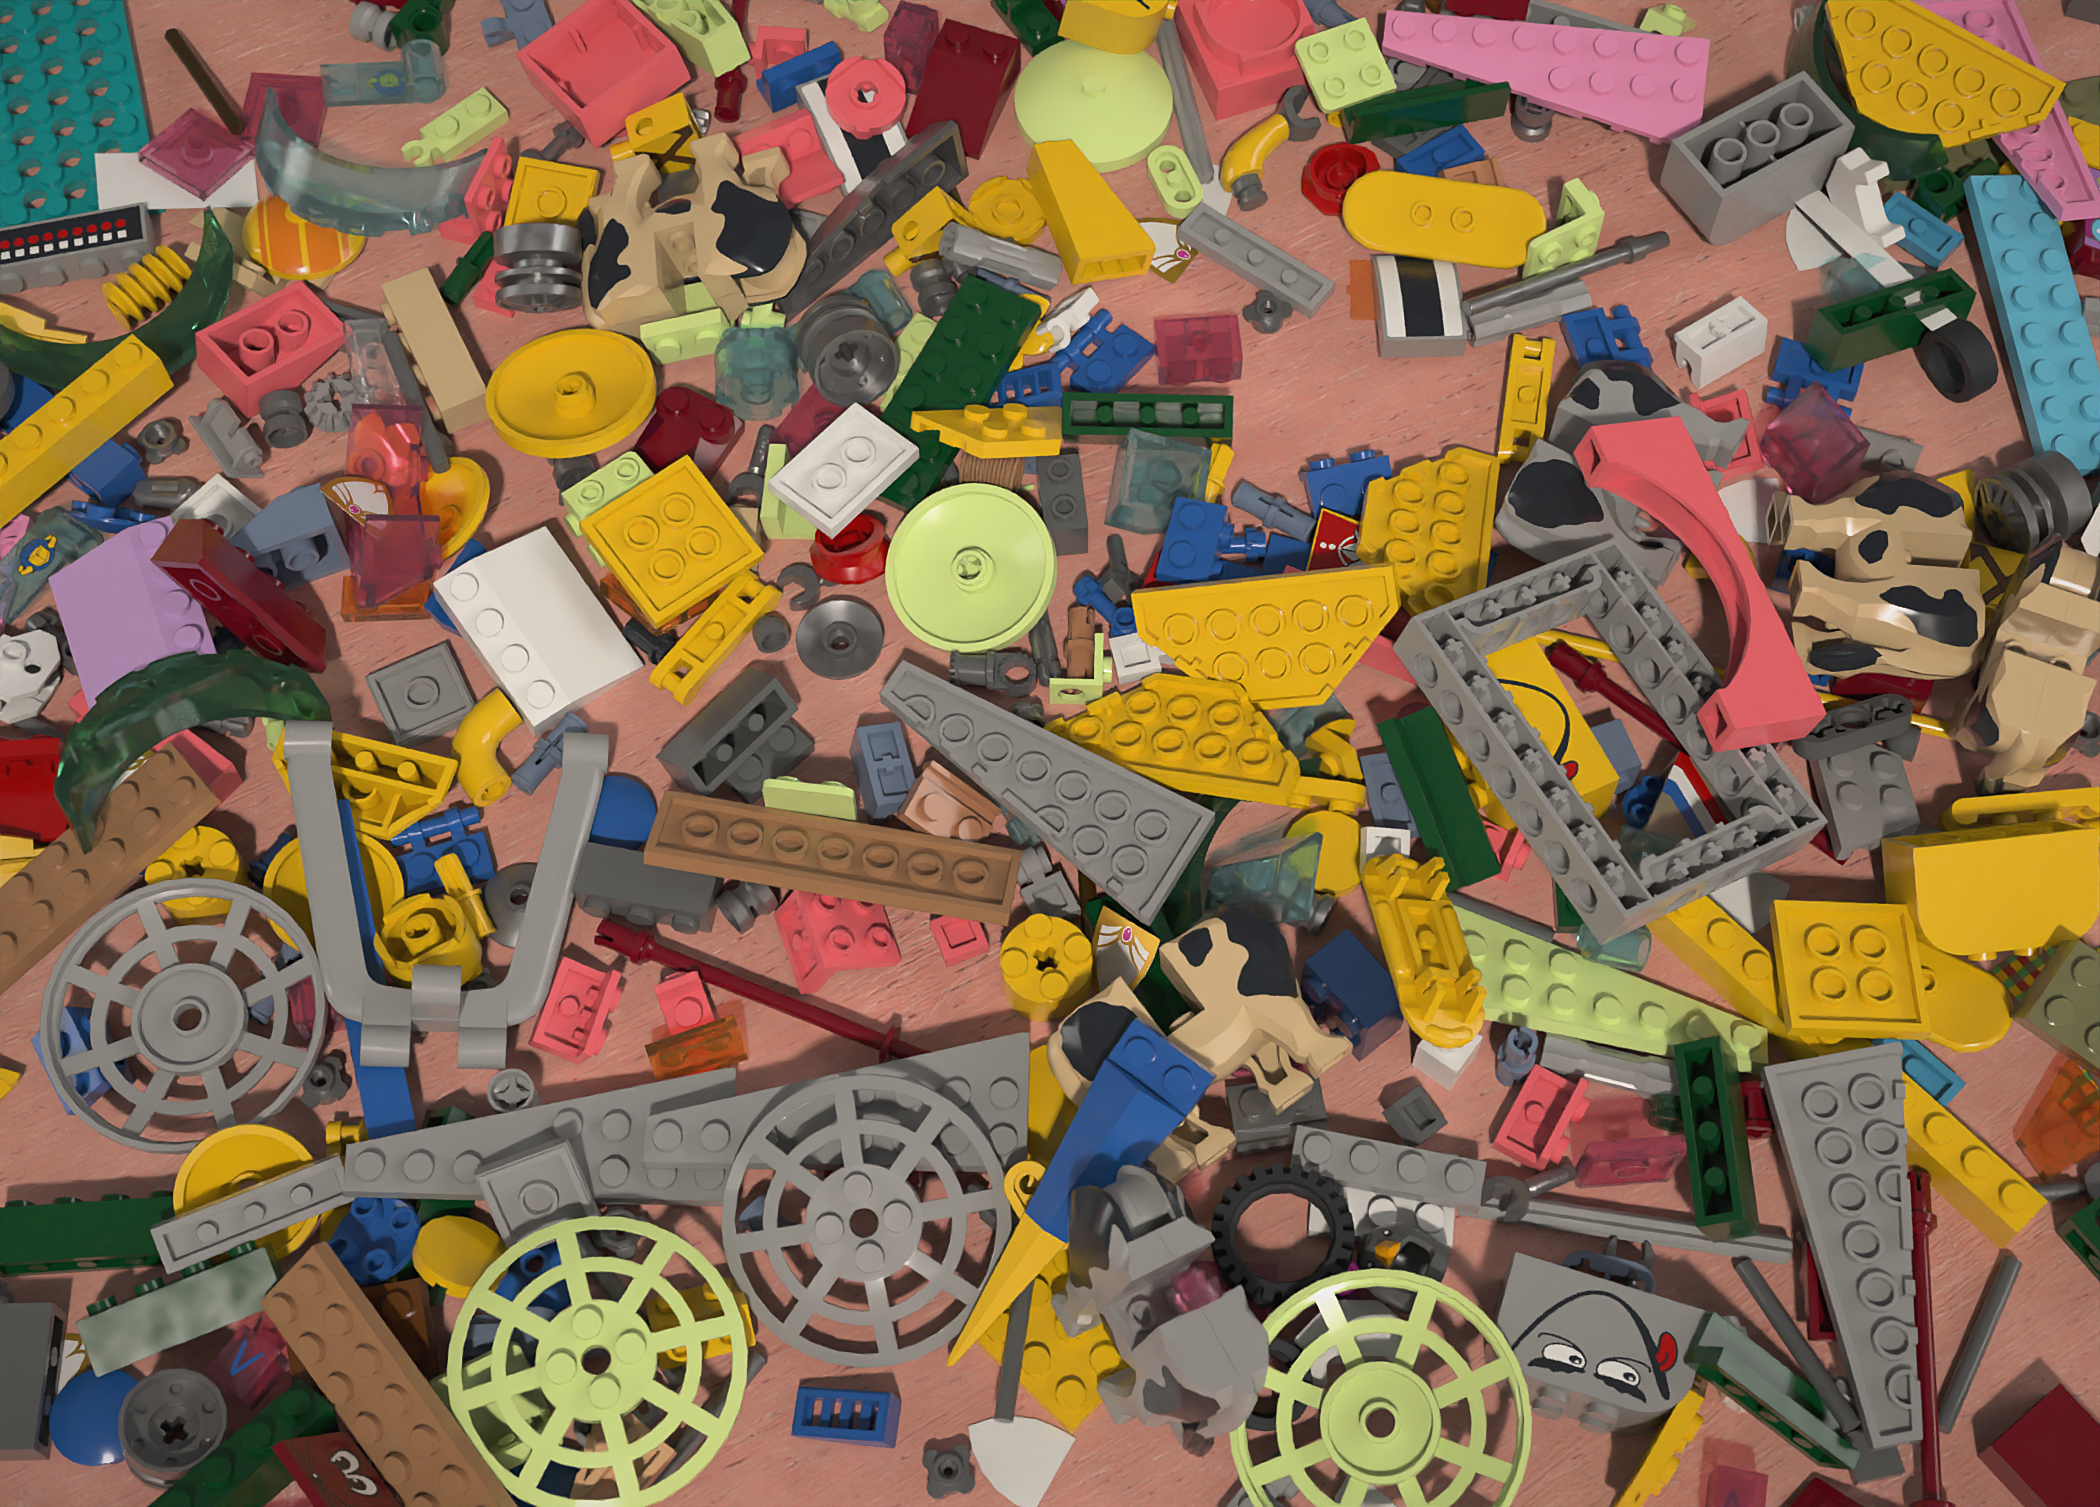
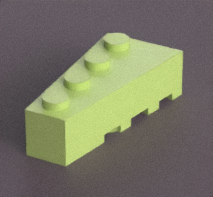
M628 0L677 46L681 56L716 78L751 59L737 22L718 0Z

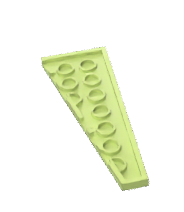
M1453 905L1474 968L1480 971L1482 977L1478 984L1479 986H1485L1487 996L1482 1004L1485 1011V1020L1527 1027L1675 1058L1673 1045L1720 1036L1736 1053L1738 1070L1740 1072L1760 1075L1762 1068L1768 1066L1767 1028Z

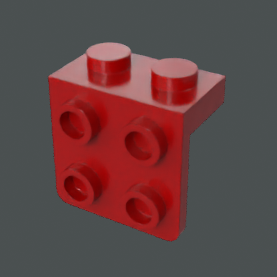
M35 735L30 739L9 740L0 737V834L34 838V843L54 842L69 829L75 759L59 737Z

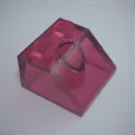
M1818 381L1805 389L1766 427L1760 442L1764 462L1770 468H1774L1786 482L1789 493L1799 496L1805 502L1812 505L1825 503L1851 487L1870 446L1868 440Z

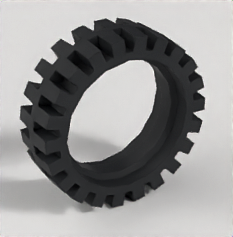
M1272 1163V1168L1265 1170L1263 1165L1253 1168L1251 1175L1246 1176L1244 1173L1236 1179L1233 1187H1227L1222 1194L1221 1202L1217 1203L1214 1210L1211 1233L1215 1241L1211 1244L1218 1272L1221 1273L1222 1279L1229 1289L1231 1287L1234 1289L1241 1285L1246 1299L1251 1301L1256 1308L1263 1310L1264 1307L1272 1308L1273 1312L1292 1295L1316 1281L1348 1272L1355 1246L1352 1214L1349 1212L1348 1203L1344 1196L1338 1194L1337 1187L1330 1180L1327 1182L1322 1180L1321 1174L1313 1169L1308 1173L1303 1171L1302 1165L1293 1163L1291 1168H1283V1163ZM1270 1194H1292L1307 1199L1322 1212L1330 1228L1331 1244L1325 1260L1312 1274L1295 1282H1273L1257 1276L1243 1263L1235 1246V1231L1241 1215L1253 1202Z

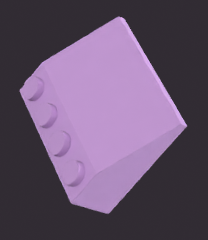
M170 516L122 530L48 578L93 722L226 682L201 605L150 561L174 527Z

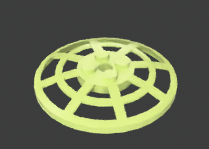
M590 1216L562 1221L536 1231L510 1247L486 1269L469 1292L456 1319L449 1345L447 1383L450 1406L455 1421L499 1482L518 1499L535 1507H649L664 1501L690 1484L712 1462L728 1439L740 1413L745 1393L748 1350L743 1321L733 1294L717 1269L696 1248L674 1233L648 1222L624 1217ZM586 1230H621L644 1235L658 1242L642 1265L614 1257H588L582 1259L575 1232ZM556 1238L562 1264L534 1279L517 1295L513 1302L488 1290L495 1279L517 1258L539 1244ZM674 1252L686 1258L707 1280L719 1299L725 1316L695 1322L693 1314L683 1297L666 1279L660 1276ZM613 1272L632 1277L633 1280L618 1303L609 1300H592L585 1273ZM566 1279L572 1306L560 1312L551 1322L526 1310L528 1305L544 1290ZM651 1288L658 1292L670 1305L681 1326L651 1333L646 1323L636 1313ZM479 1308L501 1320L492 1347V1381L463 1391L461 1377L463 1346L470 1321L476 1309ZM516 1327L540 1341L536 1351L535 1367L507 1376V1349L511 1334ZM730 1336L732 1345V1377L726 1403L718 1419L693 1404L702 1373L701 1342ZM686 1346V1373L682 1389L678 1395L654 1381L658 1365L657 1353ZM594 1348H603L611 1355L609 1368L599 1375L587 1373L583 1369L582 1364L585 1354ZM541 1387L548 1401L556 1408L541 1435L535 1432L522 1418L513 1402L512 1396ZM644 1399L668 1413L664 1420L650 1433L636 1442L628 1444L621 1417L633 1411ZM497 1401L499 1409L510 1428L527 1446L533 1449L519 1477L506 1470L487 1450L473 1427L468 1411ZM573 1420L584 1423H601L608 1451L581 1452L561 1447L559 1444ZM681 1422L686 1423L708 1437L699 1451L679 1470L656 1485L640 1491L633 1460L646 1455L661 1445L678 1428ZM551 1460L577 1468L613 1467L620 1497L606 1500H575L551 1495L536 1487Z
M1373 1268L1348 1271L1316 1281L1295 1293L1264 1321L1262 1326L1268 1332L1270 1345L1287 1323L1302 1310L1317 1303L1329 1331L1320 1335L1303 1350L1291 1366L1288 1374L1268 1367L1263 1387L1280 1393L1277 1403L1276 1431L1281 1456L1253 1466L1248 1451L1246 1421L1237 1430L1229 1432L1231 1452L1238 1475L1254 1507H1274L1262 1486L1288 1475L1291 1476L1293 1482L1304 1496L1316 1507H1361L1370 1484L1381 1486L1397 1484L1407 1507H1450L1461 1497L1476 1473L1504 1483L1497 1500L1491 1507L1511 1506L1524 1479L1531 1451L1532 1415L1528 1388L1518 1359L1502 1332L1479 1307L1458 1291L1432 1278L1401 1270ZM1374 1286L1403 1288L1417 1292L1408 1321L1398 1318L1372 1317L1347 1322L1335 1294L1350 1289ZM1438 1300L1452 1307L1470 1321L1491 1344L1498 1359L1471 1371L1466 1361L1453 1346L1436 1333L1427 1329L1436 1301ZM1373 1333L1403 1336L1393 1363L1382 1361L1365 1363L1354 1337ZM1421 1344L1429 1347L1442 1357L1458 1378L1430 1390L1428 1385L1412 1371ZM1336 1345L1347 1371L1333 1383L1329 1391L1302 1381L1314 1362L1327 1350ZM1508 1378L1513 1392L1517 1417L1516 1448L1512 1464L1483 1453L1486 1443L1487 1420L1481 1390ZM1466 1397L1470 1407L1472 1422L1469 1448L1441 1437L1442 1422L1440 1409ZM1295 1400L1321 1410L1320 1429L1322 1439L1295 1449L1292 1433V1412ZM1377 1409L1388 1410L1395 1418L1394 1430L1390 1435L1383 1438L1371 1435L1367 1429L1368 1416ZM1433 1456L1460 1466L1461 1469L1449 1487L1433 1501L1427 1503L1416 1475L1428 1465ZM1332 1458L1344 1472L1351 1477L1340 1504L1334 1502L1320 1491L1304 1469Z

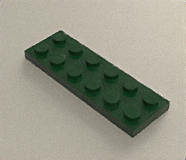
M967 275L880 417L882 422L919 448V458L887 487L876 500L908 514L921 501L934 494L961 448L939 441L940 430H925L922 432L912 430L910 428L912 411L965 410L967 405L986 407L1042 315L1040 305L972 275Z

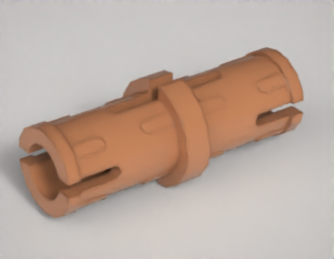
M1074 607L1068 611L1067 643L1063 645V656L1067 660L1066 679H1093L1095 612L1092 609L1088 610V617L1086 618L1087 607ZM1066 689V691L1072 693L1073 689ZM1075 689L1074 695L1080 694L1083 691Z

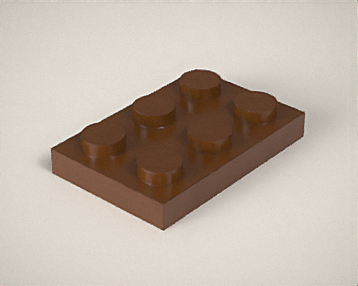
M416 1278L361 1288V1291L424 1378L439 1376L427 1282L423 1278ZM286 1341L291 1384L293 1385L301 1379L319 1395L325 1396Z

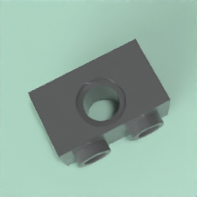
M1079 454L1036 457L1040 515L1051 533L1057 556L1088 553V521Z

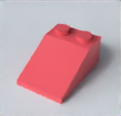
M299 280L196 332L197 364L205 375L249 419L260 413L258 404L264 395L277 390L294 391L351 337V331Z

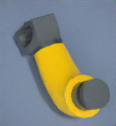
M1296 85L1290 88L1282 99L1276 113L1242 136L1231 146L1222 160L1220 172L1221 185L1226 193H1234L1236 199H1241L1239 207L1242 211L1247 212L1257 209L1268 200L1266 192L1261 190L1263 186L1261 179L1265 173L1263 165L1267 158L1286 140L1293 142L1308 141L1314 139L1322 124L1318 117L1303 120L1297 115L1309 95L1305 85Z

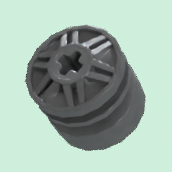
M525 223L504 226L495 230L493 233L494 261L498 265L512 268L499 272L495 276V284L501 287L495 293V304L497 306L512 311L545 314L571 310L582 305V290L576 287L580 286L581 282H583V276L580 272L567 269V267L577 265L582 261V235L578 229L552 223Z
M835 295L815 303L805 311L796 325L794 344L797 355L805 369L809 372L815 387L828 402L840 407H850L855 402L863 406L874 402L882 396L894 382L899 366L896 347L866 302L853 296Z
M2047 450L2019 462L2015 468L2009 467L1981 479L1974 489L1976 517L1987 540L1992 547L2020 554H2027L2052 532L2060 533L2062 535V542L2083 533L2092 518L2093 508L2090 493L2082 475L2068 458L2060 452Z
M184 1368L160 1370L141 1379L127 1393L118 1413V1436L122 1453L130 1472L145 1486L165 1492L228 1439L227 1406L218 1387L203 1374ZM179 1428L184 1430V1442L175 1439L171 1445L167 1444L165 1434L167 1431L175 1434Z

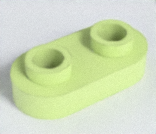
M1163 145L1155 148L1147 159L1148 177L1166 212L1173 217L1185 219L1203 202V187L1186 154L1180 148L1172 145ZM1163 170H1172L1169 173L1162 172Z

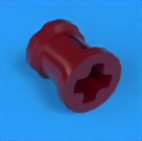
M1741 1082L1748 1139L1757 1140L1771 1137L1776 1133L1775 1124L1770 1122L1769 1102L1763 1082Z

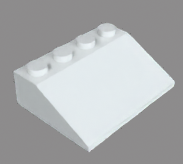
M546 526L469 560L433 583L436 600L502 694L519 714L534 739L560 723L567 712H577L642 670L645 666Z

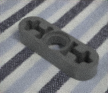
M1882 694L1826 712L1827 715L1805 738L1793 740L1792 749L1798 756L1804 759L1822 760L1904 734L1911 727L1913 704L1909 699L1898 694ZM1842 725H1857L1863 728L1851 729Z

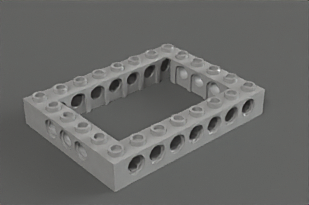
M1616 537L1413 616L1392 647L1601 946L1802 850L1828 823V820L1771 744L1714 753L1696 713L1714 692L1720 689L1723 680ZM1587 615L1737 820L1727 825L1720 822L1714 825L1707 834L1692 841L1689 838H1685L1673 850L1658 857L1653 853L1645 857L1633 870L1619 851L1622 848L1617 840H1611L1592 813L1594 808L1590 802H1584L1566 777L1567 770L1562 764L1558 765L1541 742L1539 739L1540 732L1536 727L1531 728L1512 701L1514 696L1510 690L1505 691L1489 669L1486 655Z

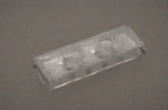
M386 318L345 320L342 330L359 416L361 417L366 412L376 409L383 417L386 425L394 421L406 420L400 386L381 341V336L389 331Z

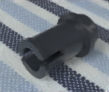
M639 615L632 617L622 631L625 639L648 655V660L654 665L659 664L676 645L674 636L669 633L662 634Z

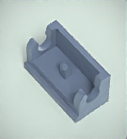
M899 721L856 727L849 750L869 825L882 827L887 821V816L898 813L915 782V776Z

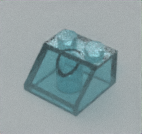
M1131 428L1117 449L1104 525L1141 535L1167 533L1177 496L1204 501L1212 450Z
M1312 832L1251 844L1211 868L1204 909L1210 912L1220 905L1239 907L1261 916L1274 925L1309 919L1323 835L1319 832Z

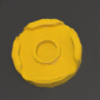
M997 176L983 182L972 193L969 200L968 212L974 217L981 233L988 236H1000L1001 239L1011 237L1017 245L1024 247L1039 238L1047 225L1031 182L1025 178L1018 177V180L1008 179V176Z
M1323 810L1305 815L1292 825L1284 839L1282 862L1287 877L1293 884L1295 882L1299 887L1302 882L1312 886L1313 891L1319 895L1328 893L1337 898L1349 895L1362 883V873L1359 872L1361 828L1363 827L1356 820L1340 812Z
M444 1216L432 1219L421 1228L412 1250V1258L415 1269L425 1282L432 1287L437 1283L447 1288L445 1294L455 1298L466 1299L486 1269L507 1249L499 1235L483 1223L466 1217ZM509 1266L495 1279L488 1290L495 1292L498 1289L500 1283L504 1281Z

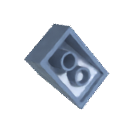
M319 482L310 486L294 488L289 493L276 497L228 540L233 546H238L250 553L255 559L254 565L261 572L269 574L282 582L285 586L284 591L353 567L338 523L325 494L319 490L321 488Z

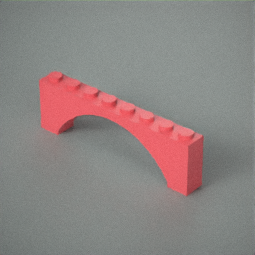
M1681 417L1591 426L1573 451L1589 488L1600 487L1626 499L1652 515L1677 535L1706 569L1724 606L1730 639L1727 670L1720 689L1716 690L1696 713L1714 753L1805 738L1827 713Z

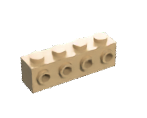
M422 268L380 285L386 301L380 303L379 306L388 326L397 325L400 331L397 336L405 356H412L415 364L410 366L419 390L426 387L430 394L424 400L433 421L436 422L442 419L448 434H451L489 418L485 404L486 387L428 268Z

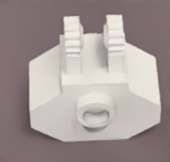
M40 629L15 637L5 634L1 636L0 720L11 724L37 716L59 687L58 667L60 665V655L56 636Z

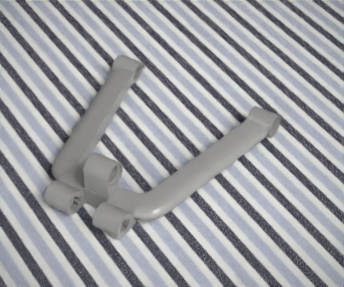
M286 719L284 760H287L288 779L322 985L328 1002L335 1011L347 1019L362 1023L360 1066L409 1068L411 1031L458 1032L457 1069L505 1070L507 1027L523 1023L532 1018L542 1008L549 994L574 898L573 888L584 850L589 840L602 790L604 774H607L609 735L563 732L561 779L509 972L505 980L493 988L461 991L462 965L413 964L411 990L378 984L370 978L366 970L331 769L332 729L334 723L333 721Z

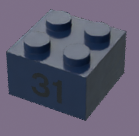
M1348 928L1304 962L1300 983L1301 998L1308 1006L1313 1019L1318 1020L1320 1018L1331 1030L1330 1035L1346 1036L1353 1044L1352 1055L1359 1062L1401 1029L1404 1016L1400 1009L1391 974Z

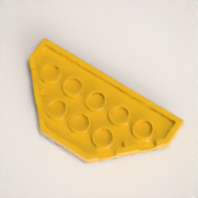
M1828 0L1825 5V11L1855 116L1927 155L2042 124L2066 83L1911 0Z
M1458 447L1447 451L1444 458L1432 463L1427 459L1402 469L1400 475L1385 480L1384 477H1380L1369 482L1364 495L1355 554L1365 565L1395 562L1401 605L1411 617L1486 588L1500 467L1499 457Z
M1395 562L1136 589L1131 593L1139 638L1151 647L1154 645L1175 661L1174 665L1190 677L1240 684L1248 694L1250 703L1257 711L1323 705L1401 606Z
M1154 673L1142 679V686L1122 696L1116 691L1086 705L1087 712L1065 722L1060 717L1044 726L1045 730L1166 789L1287 807L1300 776L1297 758L1290 750L1285 749L1278 739L1277 732L1262 712H1257L1249 701L1248 694L1238 683Z

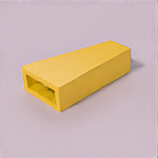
M1072 139L1045 141L1034 144L1026 172L1059 255L1062 258L1071 285L1147 274L1156 251L1154 242Z

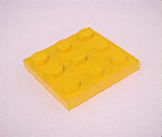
M685 455L579 522L580 531L655 629L663 626L764 559L763 551L688 455Z
M1773 900L1769 907L1786 1036L1926 1040L1932 1033L1915 926L1909 916L1906 904Z
M1068 1247L1059 1252L1035 1277L1019 1386L1072 1436L1103 1404L1096 1390L1098 1383L1130 1365L1117 1353L1104 1330L1103 1324L1074 1338L1069 1337L1050 1304L1051 1297L1066 1288L1070 1274ZM1011 1304L975 1342L1001 1368Z

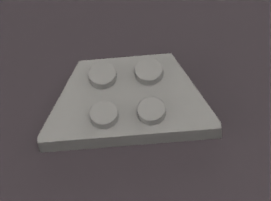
M1870 744L1822 760H1809L1823 814L1828 820L1826 825L1836 860H1845L1850 857L1853 850L1866 845L1870 850L1882 846L1881 838L1915 834L1921 821L1901 755Z

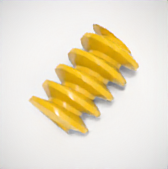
M160 244L155 248L157 258L152 254H145L142 257L143 267L138 263L130 264L128 267L130 277L123 272L117 273L115 275L117 286L108 281L101 285L103 299L108 309L127 331L131 330L128 320L130 315L141 323L145 321L141 310L142 307L145 306L154 313L158 312L155 298L159 297L167 304L172 302L168 289L173 288L181 295L184 294L185 289L182 284L184 278L195 286L197 284L193 272L184 260L165 245Z

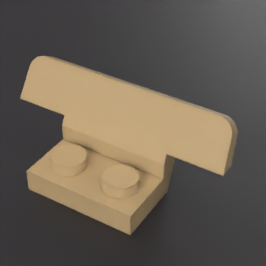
M226 208L203 209L189 223L219 238V240L215 244L210 242L207 248L191 241L184 254L185 257L207 271L262 298L283 289L290 280L266 273L265 269L254 264L247 255L242 239L244 217ZM336 273L323 278L304 281L325 290Z

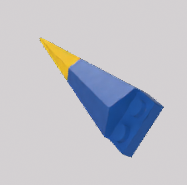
M1139 1017L1133 1020L1099 1069L949 1355L947 1367L956 1364L1069 1242L1068 1206L1072 1190L1083 1185H1092L1102 1189L1117 1181V1171L1127 1163L1142 1165L1190 1115L1217 1076V1074Z

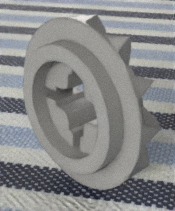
M346 371L341 376H333L328 372L326 379L321 382L313 381L310 392L304 393L305 407L303 409L313 426L325 432L339 433L354 428L357 420L363 414L370 411L372 398L369 389L361 377H351ZM336 392L342 398V405H340L342 411L339 412L332 404V396Z

